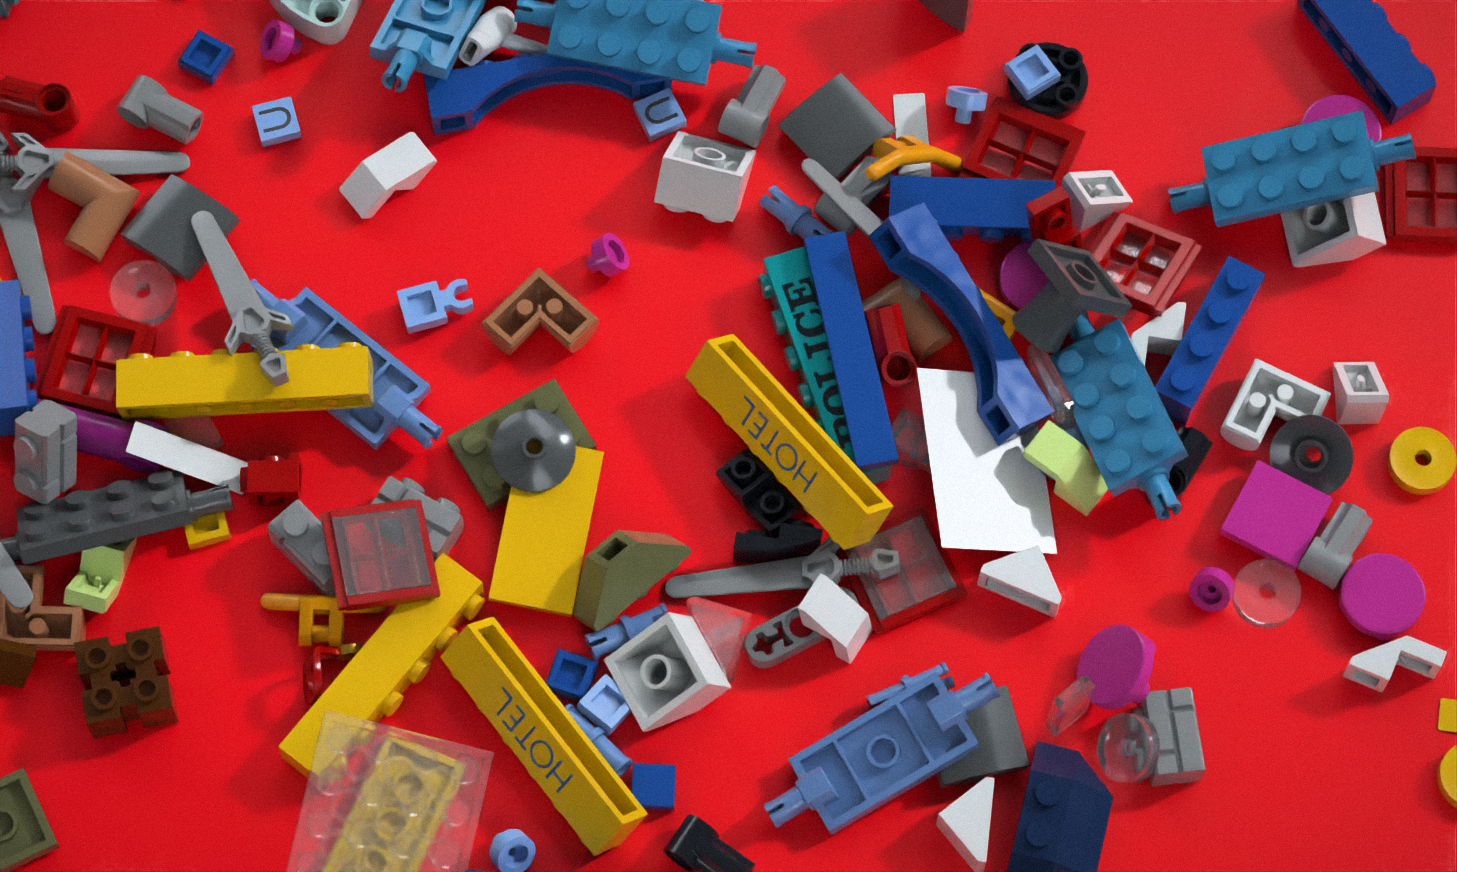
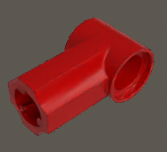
M5 75L0 80V112L45 123L50 130L60 133L70 131L79 122V108L65 85L53 82L43 85ZM65 104L62 109L55 112L51 111L54 106Z
M900 303L865 310V319L881 384L891 387L909 385L916 377L917 363L910 354ZM893 357H897L902 364L901 374L895 379H891L888 376L886 368L888 361Z

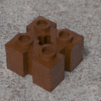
M159 626L126 632L127 643L112 646L108 636L74 643L78 674L86 689L81 691L86 724L93 738L128 732L126 722L141 719L144 728L179 722L174 690L167 675L171 674L166 642ZM132 678L129 679V686L121 687L120 682L122 680Z

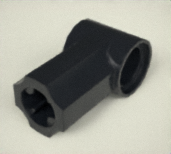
M1181 426L1177 433L1186 449L1188 457L1173 465L1169 472L1170 478L1168 480L1174 485L1176 489L1174 494L1179 502H1181L1184 492L1213 445L1204 433L1193 427L1188 428ZM1145 492L1146 500H1147L1148 504L1153 508V506H1152V504H1151V502H1150V500H1149V498H1148V496H1147V494H1146V492ZM1165 503V506H1166L1167 510H1168V511H1171V507L1168 508L1167 505H1166V503Z
M691 814L685 818L663 848L664 853L673 862L689 872H695V870L697 872H752L755 868V863L720 840L719 834L710 825Z

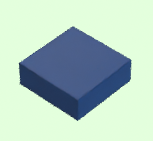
M198 30L177 62L179 68L214 85L234 55V50L228 44Z
M558 648L545 683L555 695L579 702L590 690L599 667V662Z
M633 763L631 793L642 807L648 810L674 811L676 765Z

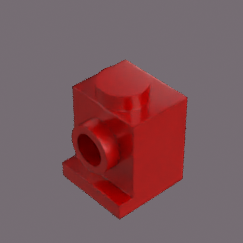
M290 452V460H284L282 457L274 455L262 456L259 460H248V467L240 468L241 492H247L251 506H289L297 499L302 502L303 466L299 452Z

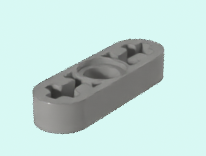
M840 587L849 597H851L858 604L857 598L852 591H850L847 588ZM798 606L753 628L746 637L745 654L749 662L754 666L769 668L819 643L827 637L814 630L809 636L804 638L793 635L789 625L794 619L800 617ZM777 628H782L783 637L789 646L785 647L784 641L781 639L772 645V654L766 655L763 650L754 651L757 648L758 639L762 638L764 642L769 643L778 638Z

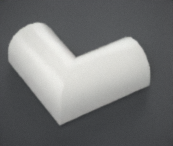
M1255 358L1221 426L1220 434L1235 447L1254 451L1259 447L1274 415L1287 422L1301 415L1313 414L1322 416L1331 393Z

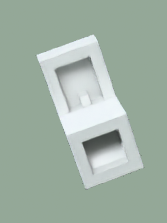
M408 132L364 159L340 186L339 191L362 219L372 218L395 190L414 189L438 161L414 132Z
M1175 303L1165 310L1161 317H1155L1132 333L1131 340L1144 366L1147 352L1173 356L1182 340L1186 303Z
M821 573L798 606L802 624L832 640L836 657L849 664L852 663L873 630L869 614L832 580Z
M1406 635L1352 656L1345 668L1343 677L1382 693L1391 678L1396 664L1434 679L1442 667L1447 651Z

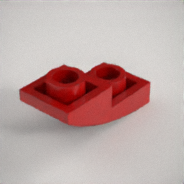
M1062 186L1025 204L1033 243L1036 239H1041L1082 249L1081 233L1072 223L1070 196Z

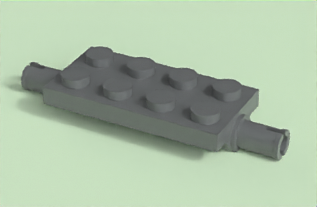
M160 470L152 473L149 477L132 481L118 480L108 485V487L91 491L77 490L71 492L66 497L54 499L48 504L32 501L25 505V507L16 509L18 531L15 532V536L1 539L0 541L13 562L21 561L22 564L26 565L190 525L197 522L198 517L234 510L228 484L191 493L190 489L186 490L182 472L177 470Z

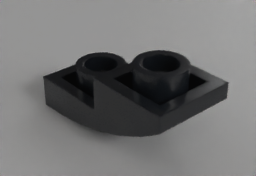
M748 447L715 472L718 479L739 505L772 538L779 536L781 523L790 524L791 521L799 520L805 515L802 505L776 481L774 473Z
M796 520L791 521L790 524L781 523L778 538H772L769 533L761 530H747L746 533L736 532L733 561L764 563L811 555L821 545L823 529L815 528L812 523Z

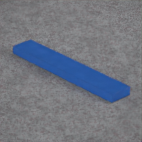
M845 231L804 238L806 256L855 465L861 471L898 464V453Z

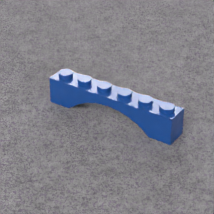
M524 53L516 55L510 60L499 62L483 60L474 66L458 69L452 68L446 80L424 74L434 135L473 129L487 114L505 101L524 92L545 86L564 84L594 86L615 92L632 101L644 99L669 87L672 91V80L552 57L548 56L547 53L539 55Z
M924 202L888 217L869 237L889 270L908 280L926 293L944 311L957 329L968 350L975 372L977 412L997 445H1003L1036 428L1053 414L1054 410L1027 369L1024 360L1019 356L1004 332L1001 323L996 319L986 303L980 289L966 271L958 254L953 250L943 234L937 220L932 216Z

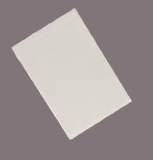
M917 368L942 548L1019 552L1039 544L1042 553L1057 554L1046 475H1043L1035 465L1022 457L1025 448L1038 434V426L998 446L977 412L975 372Z

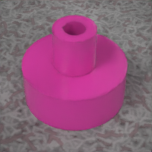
M273 19L266 25L260 42V52L263 58L283 62L290 53L296 55L300 53L302 40L294 37V28L290 23Z
M606 233L592 241V256L586 259V265L591 272L595 273L600 270L606 276L613 277L629 267L627 250L617 236L612 233Z
M1205 567L1196 573L1190 583L1189 595L1193 603L1202 610L1217 612L1228 605L1234 594L1235 586L1230 575L1224 570L1217 567Z

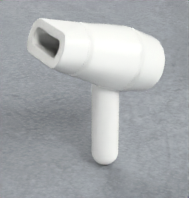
M497 6L484 13L477 20L466 36L459 52V58L463 63L474 66L500 47L522 54L539 55L547 53L548 45L513 34L517 28V22H514V14L505 7Z

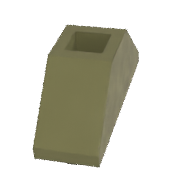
M616 530L585 556L573 608L574 617L595 632H599L603 627L613 623L617 616L634 601L644 597L649 589L666 574L676 570L680 563L692 553L691 549L668 534Z

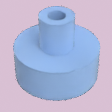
M948 86L945 103L957 108L954 121L970 124L972 111L985 110L988 93L971 87Z
M509 829L494 836L489 857L491 862L501 872H524L533 862L536 848L534 842L521 830Z

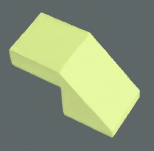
M1050 420L1046 422L1023 451L1022 457L1056 481L1053 493L1086 517L1108 491V487L1094 458L1084 445Z
M137 538L83 550L80 570L65 588L63 603L104 614L118 596Z

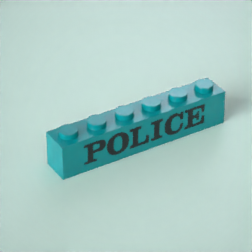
M805 247L764 258L763 272L761 275H758L759 287L764 299L771 298L775 311H771V319L777 335L784 334L788 347L784 348L787 365L791 372L797 370L802 384H798L797 389L804 409L811 408L815 422L855 464ZM892 465L862 472L873 484H877L890 479Z

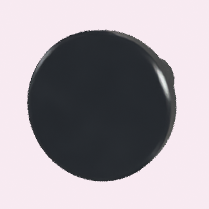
M1027 43L1023 45L1015 58L1037 44ZM1037 43L1061 74L1060 81L1027 101L1009 77H1007V90L1012 102L1058 120L1072 114L1082 104L1088 87L1087 69L1083 63V57L1077 49L1067 48L1057 43Z

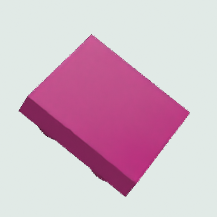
M1257 460L1219 534L1295 572L1333 498Z

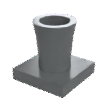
M1036 239L1027 252L1045 273L1049 281L1025 306L1012 316V321L1020 334L1030 343L1043 351L1057 353L1069 331L1084 310L1123 318L1132 307V304L1090 251Z

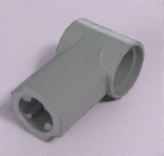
M755 64L737 99H731L726 106L718 125V132L756 148L765 134L770 120L769 114L786 85V78L777 69L769 65Z
M137 75L116 108L118 114L130 124L141 129H146L150 126L185 145L195 139L204 119L203 111L169 95L161 84L145 75Z
M867 155L841 184L869 208L890 186L891 176L894 175L889 172L876 181L869 180L865 175V170L879 159ZM825 193L820 197L815 205L814 213L838 232L845 231L846 237L850 236L858 227Z
M1342 502L1321 536L1315 537L1297 569L1334 590L1353 560L1351 556L1367 534L1373 520L1359 506Z

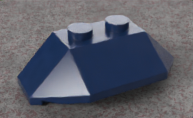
M1039 741L1036 742L1006 872H1097L1113 796L1079 751Z

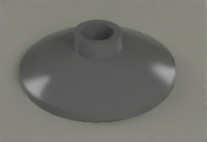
M539 409L522 410L510 415L497 428L491 445L492 462L498 475L511 487L530 493L547 491L559 485L570 473L576 454L575 441L568 426L556 415ZM530 441H537L541 444L542 451L538 454H531L527 451L526 445Z
M1308 414L1289 420L1277 431L1270 446L1269 458L1271 467L1328 495L1340 488L1349 477L1354 462V451L1349 436L1339 424L1321 415ZM1311 446L1317 447L1321 452V458L1318 460L1310 459L1306 453L1307 448Z

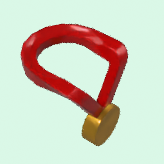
M345 644L336 648L317 646L314 649L312 656L303 664V689L308 705H314L322 694L321 662L335 659L352 660L363 647L362 644ZM312 664H313V676H314V689H313V679H312Z

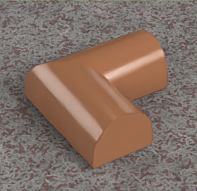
M68 151L60 159L48 183V189L82 207L63 243L100 263L138 199L140 191Z
M538 267L481 324L483 331L492 343L508 355H511L540 326L571 353H574L581 349L594 335L598 328L599 319Z
M900 277L862 301L864 311L883 305L900 303L910 353L918 363L952 341L953 337L921 295L915 302L905 292Z
M16 565L32 590L34 597L28 607L16 609L0 591V639L36 646V651L75 652L74 643L85 641L86 639L84 609L82 607L42 606L44 566Z

